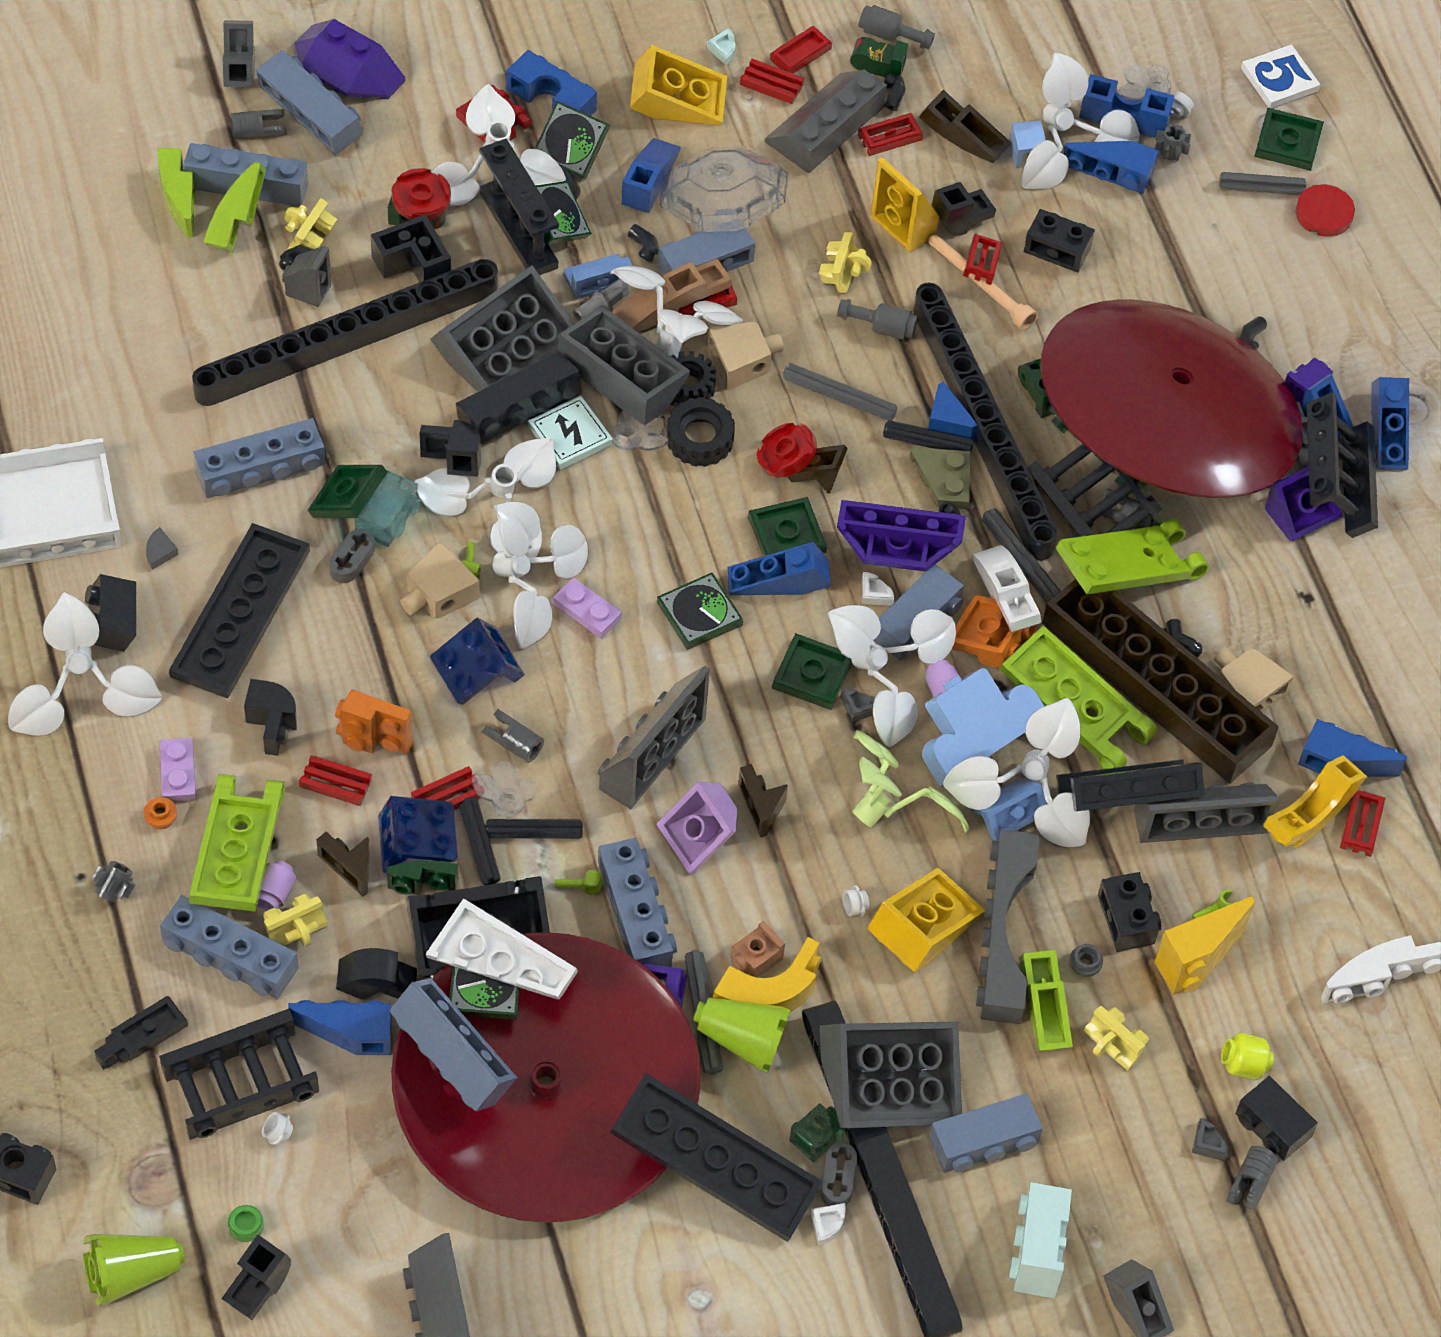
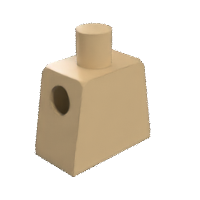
M756 322L712 326L708 329L707 346L727 390L768 373L771 365V354L781 352L784 349L779 333L764 337Z
M440 542L408 572L407 590L409 594L402 598L400 603L409 615H413L421 608H424L433 618H440L480 598V580Z
M1225 647L1214 658V661L1222 668L1219 677L1261 712L1265 711L1289 692L1293 676L1256 649L1250 648L1237 657L1228 647Z

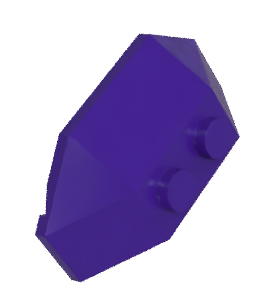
M336 19L311 25L295 42L297 58L302 63L304 69L309 74H316L322 83L347 97L371 98L380 96V99H389L406 81L405 76L382 45Z
M841 500L837 528L863 564L926 572L962 544L966 516Z

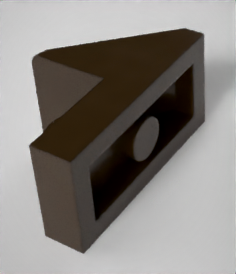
M845 444L817 448L811 462L800 472L789 476L788 479L791 482L817 480L824 490L830 494L848 448Z
M752 764L740 767L738 785L760 837H765L768 835L785 804L788 785L766 790L762 775H756Z
M324 832L316 839L318 856L362 897L368 893L369 837H366L349 851L347 845L340 838L334 839L328 832Z

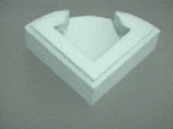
M729 28L707 41V49L725 65L733 59L736 43L735 36Z

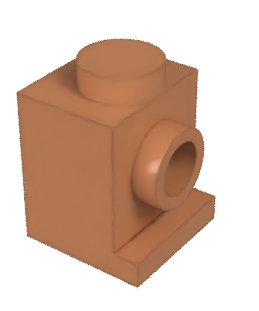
M762 921L758 924V928L732 946V964L735 969L758 978L783 960L785 943Z

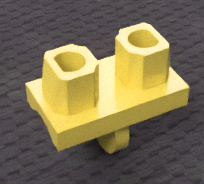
M320 198L309 216L305 214L307 208L304 205H300L298 208L289 207L285 211L283 217L288 223L285 227L286 230L289 232H293L295 229L299 230L288 249L303 245L313 250L321 246L324 239L312 232V228L314 227L328 235L337 221L336 217L325 210L328 204L327 201Z
M844 232L842 241H829L826 249L829 261L835 262L834 264L823 263L819 270L822 283L835 284L839 293H847L852 277H858L859 274L867 273L872 265L871 259L866 255V251L854 245L853 232Z
M303 894L294 898L292 902L293 908L281 912L280 909L274 907L264 912L265 921L263 922L268 938L283 946L299 939L302 945L306 947L312 943L309 934L328 926L323 912V904L318 896L311 899L307 894Z
M1101 1005L1095 1009L1093 1017L1085 1027L1084 1032L1097 1043L1093 1050L1094 1055L1100 1058L1108 1053L1128 1071L1134 1067L1149 1037L1140 1029L1130 1032L1123 1025L1125 1022L1124 1014L1116 1007L1106 1010Z

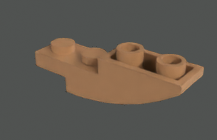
M718 259L697 267L691 261L661 276L665 280V285L661 286L663 289V309L678 312L681 307L730 288L732 279ZM640 289L611 313L637 332L648 329L658 324L657 294L653 289Z

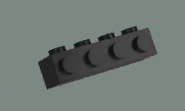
M557 352L457 402L458 420L474 426L480 433V443L483 444L582 394L580 373L561 352Z

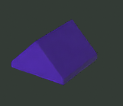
M1309 466L1273 484L1264 508L1289 541H1294L1343 517L1341 509L1331 501L1316 507L1310 505Z

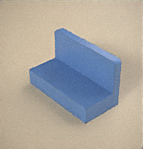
M614 254L564 269V276L575 300L591 296L596 291L601 292L620 279L615 274H610L611 270L633 265L629 257L621 258L619 254Z
M1023 777L1018 778L1000 788L999 799L991 807L981 810L971 809V812L983 816L991 839L998 841L1001 829L1017 831L1035 821L1034 814L1037 808L1047 804L1040 783Z

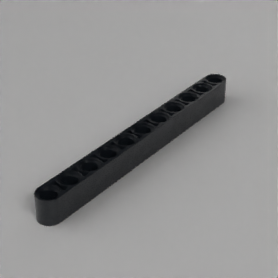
M489 259L471 262L197 368L192 375L195 400L203 406L218 404L481 302L498 290L497 265Z
M923 283L917 288L913 309L914 315H918V324L949 389L978 425L975 444L1021 541L1036 560H1047L1053 555L1058 533L1057 528L942 289L935 283Z
M836 1001L802 1010L804 1027L829 1092L830 1089L821 1062L820 1025L846 1024ZM887 1127L844 1128L849 1144L857 1152V1165L924 1337H948L961 1333L963 1327L958 1308Z

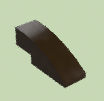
M944 89L919 116L930 128L954 145L991 163H994L1012 144L970 104L963 108Z

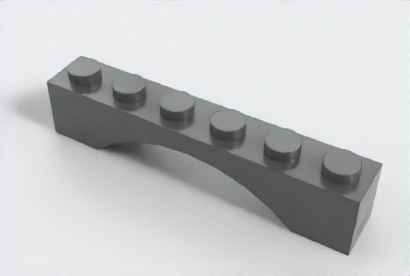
M1001 829L998 841H992L990 860L996 862L995 870L989 869L987 889H992L993 894L992 899H986L984 918H990V926L983 929L981 947L987 948V957L981 956L979 976L985 977L984 987L978 986L976 1006L982 1007L981 1019L1013 1024H1021L1025 1009L1027 979L1018 968L1009 948L1006 935V914L1012 901L1021 889L1034 879L1038 861L1040 834Z

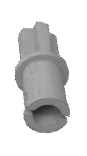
M618 279L601 292H594L591 299L573 310L577 321H580L601 306L610 311L612 305L629 294L628 285L621 279Z

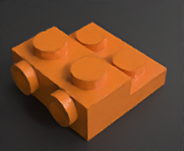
M975 595L955 626L956 636L952 649L977 655L980 664L1000 668L1024 644L1026 639H1029L1036 633L1037 624L1011 632L996 600Z
M353 689L350 690L346 700L341 699L335 711V717L340 719L336 734L342 736L343 743L349 748L373 754L377 744H380L389 751H399L408 754L413 744L411 710Z

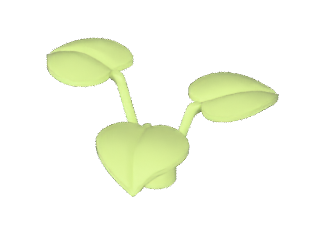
M857 730L853 738L859 739L869 751L879 757L881 768L879 769L864 757L859 760L862 783L872 784L863 799L852 810L864 824L872 828L883 814L889 818L896 810L922 796H926L955 815L961 821L965 833L969 830V825L959 807L949 797L931 786L923 788L893 806L888 807L891 800L882 792L883 789L898 798L902 795L898 787L884 775L889 765L897 769L899 767L898 762L883 745L861 731Z

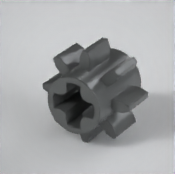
M1167 124L1164 131H1157L1155 149L1160 151L1163 159L1178 161L1182 153L1185 155L1189 154L1191 134H1186L1183 126Z
M110 861L109 865L105 864L104 867L98 865L91 878L95 881V893L104 900L113 903L117 902L118 899H122V897L129 898L135 887V884L132 883V871L117 861Z

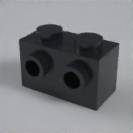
M1039 209L1027 232L1023 252L1079 273L1091 249L1095 229L1061 217L1056 213Z
M100 574L95 582L87 587L85 592V603L88 604V608L94 614L99 624V636L94 645L125 652L136 637V582Z
M1140 872L1102 879L1098 898L1116 951L1119 952L1155 944L1158 932L1162 929L1161 919L1157 911L1153 912L1150 903L1152 900L1151 890L1148 883H1143Z
M1270 1076L1266 1077L1240 1100L1235 1113L1242 1126L1249 1131H1253L1262 1140L1265 1148L1272 1151L1275 1155L1277 1154L1283 1161L1312 1138L1318 1124Z

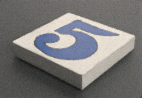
M1292 44L1243 61L1241 65L1242 71L1268 108H1274L1313 94L1320 89V83Z

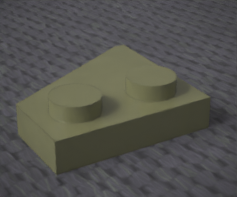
M911 447L910 459L912 462H916L920 469V477L925 486L930 489L931 497L936 506L939 507L944 502H952L959 509H968L970 451Z

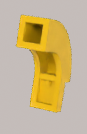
M1344 755L1325 765L1313 784L1299 799L1287 808L1269 816L1263 827L1271 833V836L1277 842L1282 843L1285 847L1293 845L1298 848L1321 831L1342 810L1367 776Z
M808 937L792 965L785 972L775 977L756 978L729 966L716 987L713 998L781 1006L791 1009V1013L800 1007L815 989V972L822 957L818 956L820 942Z

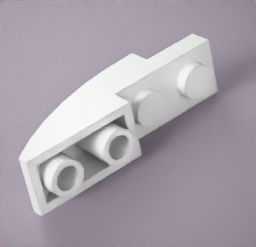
M1000 545L972 554V559L991 598L996 600L1010 631H1017L1041 623V615L1030 594L1029 583L1011 553L1004 546Z
M1410 935L1382 943L1361 953L1346 963L1329 979L1321 996L1322 1003L1334 1001L1340 1004L1354 997L1364 995L1366 997H1376L1387 990L1391 978L1400 980L1414 973L1425 972L1431 974L1440 971L1441 942L1415 947Z

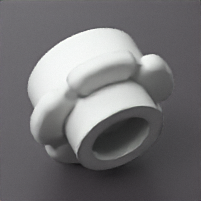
M1177 91L1174 94L1171 114L1177 118L1182 116L1188 117L1191 114L1194 103L1186 94Z
M853 885L850 890L843 891V906L849 917L856 915L863 917L865 910L869 909L868 895L865 890L859 891L860 889L857 885Z
M273 1112L264 1122L262 1136L268 1139L269 1144L277 1145L280 1142L284 1143L291 1136L293 1125L289 1120L290 1116L283 1113L281 1115Z

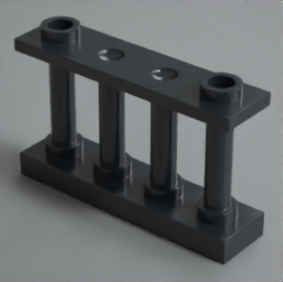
M507 138L479 148L480 154L493 173V181L480 186V195L523 266L527 269L533 265L539 275L558 269V259L550 246L545 244V233L559 228V223Z
M1333 392L1308 402L1307 428L1310 505L1316 507L1331 501L1345 513V533L1351 538L1377 529L1378 507L1374 426L1366 421L1350 427L1337 417L1336 395ZM1337 433L1342 436V444L1338 442ZM1338 458L1343 461V470L1339 467ZM1339 483L1344 487V495L1340 493Z
M1081 444L1051 468L1047 466L1043 469L1037 460L1027 467L1032 477L1079 537L1095 535L1090 529L1094 526L1093 522L1131 493L1142 506L1106 533L1131 530L1148 516H1151L1158 526L1164 523L1158 514L1162 508L1153 496L1150 495L1146 498L1127 474L1107 462H1104L1069 490L1065 488L1060 491L1055 484L1059 481L1058 477L1092 452L1084 444ZM1115 471L1124 484L1087 512L1083 510L1078 514L1073 507L1077 503L1076 499Z
M1183 759L1056 775L1058 795L1065 792L1072 793L1073 807L1076 812L1205 796L1202 763L1184 764Z
M289 1008L159 1056L162 1073L166 1082L174 1079L179 1080L193 1117L185 1119L187 1135L190 1140L197 1137H209L218 1129L293 1101H306L319 1092L316 1071L303 1075L288 1040L291 1036L295 1035L294 1019ZM269 1044L276 1045L290 1077V1081L271 1087L256 1052L258 1048ZM239 1055L244 1057L258 1090V1093L242 1099L238 1098L224 1065L226 1060ZM204 1068H211L226 1104L206 1112L192 1074Z

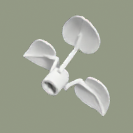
M1053 53L1051 64L1045 74L1042 85L1043 96L1050 103L1044 108L1042 116L1044 122L1050 125L1048 131L1052 133L1056 145L1050 140H1044L1032 149L1022 173L1021 186L1025 189H1049L1060 184L1065 178L1069 162L1068 158L1060 153L1063 145L1057 130L1065 131L1072 125H1076L1098 134L1095 142L1134 141L1138 143L1140 133L1135 119L1123 110H1113L1107 113L1101 120L1100 129L1074 119L1072 111L1067 107L1071 106V100H1079L1084 97L1088 88V76L1084 68L1077 61L1064 54Z
M487 84L474 96L466 112V124L472 133L476 135L486 134L483 147L507 138L514 150V143L509 141L511 128L515 122L514 110L490 84ZM527 149L522 153L520 161L535 185L566 181L562 168L547 153L538 149ZM481 154L469 173H467L466 168L462 164L457 162L442 163L432 172L436 175L438 173L441 174L450 184L451 202L449 206L466 205L477 196L479 184L472 177L476 174L483 161Z
M623 266L615 268L610 272V274H615L622 281L633 287L644 290L653 289L656 292L658 316L656 333L660 334L656 346L669 356L674 354L678 358L683 342L691 337L707 332L708 326L700 320L702 318L718 325L743 323V319L730 309L710 301L694 303L693 309L697 311L694 316L663 309V289L661 286L665 285V280L659 274L647 268Z
M540 438L516 445L508 451L504 458V463L493 469L491 478H485L484 482L470 493H468L470 487L468 478L460 475H447V468L435 470L425 477L415 480L416 492L422 503L429 510L443 517H455L463 514L466 510V499L474 498L488 486L494 495L504 497L505 502H511V494L514 491L516 482L519 480L525 487L531 489L544 487L551 482L556 471L554 440L552 438ZM498 521L493 525L490 533L491 544L497 553L506 551L500 539ZM541 528L539 535L532 540L533 548L525 553V556L529 558L537 557L542 543Z
M505 502L495 505L494 509L498 517L500 539L506 551L498 552L494 556L492 566L497 576L509 577V583H516L527 590L521 591L518 594L513 611L517 644L519 649H525L540 640L548 632L552 622V610L548 599L544 596H537V590L520 580L519 577L528 573L530 563L554 561V570L558 577L572 578L578 575L586 564L588 545L585 540L586 537L577 527L562 525L551 536L550 549L553 555L531 558L525 556V553L533 548L532 540L539 535V517L536 511L525 503Z
M63 592L44 621L43 634L47 643L53 648L65 651L66 665L63 666V672L52 695H50L45 686L40 684L28 686L20 691L10 706L8 725L14 732L35 736L47 735L58 729L63 722L64 709L62 704L55 699L59 697L69 672L82 674L89 669L93 670L102 685L107 687L102 697L103 704L108 710L121 716H135L151 710L161 701L162 694L158 690L152 676L143 668L135 665H126L116 669L111 675V682L104 677L97 667V663L92 661L90 646L96 643L99 636L97 619L84 603L74 596Z
M848 605L833 609L827 615L832 624L835 641L841 653L851 658L856 668L868 670L869 676H874L891 690H883L877 694L873 704V717L881 741L886 747H892L912 731L917 722L918 708L915 699L910 693H898L897 686L877 672V670L887 663V654L918 649L919 658L923 663L933 664L943 660L950 653L954 645L956 636L955 622L952 617L939 610H924L916 615L911 624V637L915 643L886 648L876 645L873 641L881 630L879 618L873 610L859 605Z
M1064 698L1056 703L1041 707L1030 716L1026 724L1027 739L1032 746L1042 750L1028 752L1024 757L1023 764H1018L1016 768L1005 775L997 777L999 768L995 760L985 756H974L954 766L943 781L945 789L961 804L971 809L981 810L991 807L999 799L1001 790L998 783H1003L1019 772H1022L1027 779L1041 782L1044 797L1048 803L1037 808L1034 814L1035 825L1039 833L1048 841L1064 847H1078L1086 843L1090 823L1089 810L1074 811L1072 793H1061L1052 800L1046 778L1049 768L1048 751L1054 757L1065 758L1076 749L1080 739L1079 717L1069 698Z

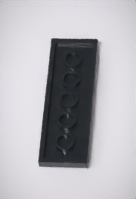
M252 523L171 665L169 676L228 699L310 552V544Z
M647 1073L641 1079L610 1131L615 1137L786 1242L791 1239L823 1182Z

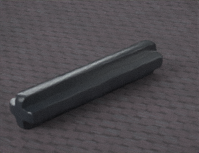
M891 420L886 421L883 430V436L888 439L933 449L970 451V455L974 444L972 438Z
M465 798L459 806L481 882L484 886L497 884L501 880L489 835L486 831L479 802L476 798Z
M488 819L486 821V831L489 838L580 839L583 835V823L580 819Z

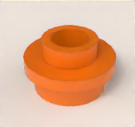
M165 797L150 800L144 808L145 821L155 829L170 827L177 817L176 805ZM160 809L166 810L162 814L155 813V811Z

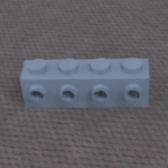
M281 50L256 69L260 87L335 155L362 135L361 117L353 107L347 108L335 91H328L316 74H309L297 57H290L285 51Z
M190 143L183 164L184 171H193L194 189L225 195L239 176L254 162L261 163L266 168L259 196L260 201L299 207L303 204L308 187L307 162L296 159L214 147L207 144Z
M313 418L193 451L195 469L206 498L223 496L234 490L254 487L259 483L273 479H283L291 474L305 470H315L319 466L326 465L325 447Z
M637 837L599 846L598 864L626 954L641 964L672 967L673 953H677V945L673 933L668 934L665 924H668L666 909L664 905H658L656 896H659L656 878L654 876L649 877L647 868L650 867L647 850L645 848L640 849Z
M183 895L179 897L160 925L162 941L170 950L178 953L182 951L192 956L198 964L204 967L212 966L220 970L228 979L235 982L240 980L250 985L256 993L262 996L270 995L279 999L299 969L297 952L203 905L189 904V898Z
M431 978L412 982L389 1010L397 1020L398 1026L418 1044L419 1050L438 1067L441 1076L457 1089L464 1103L475 1111L494 1106L517 1079L516 1075Z

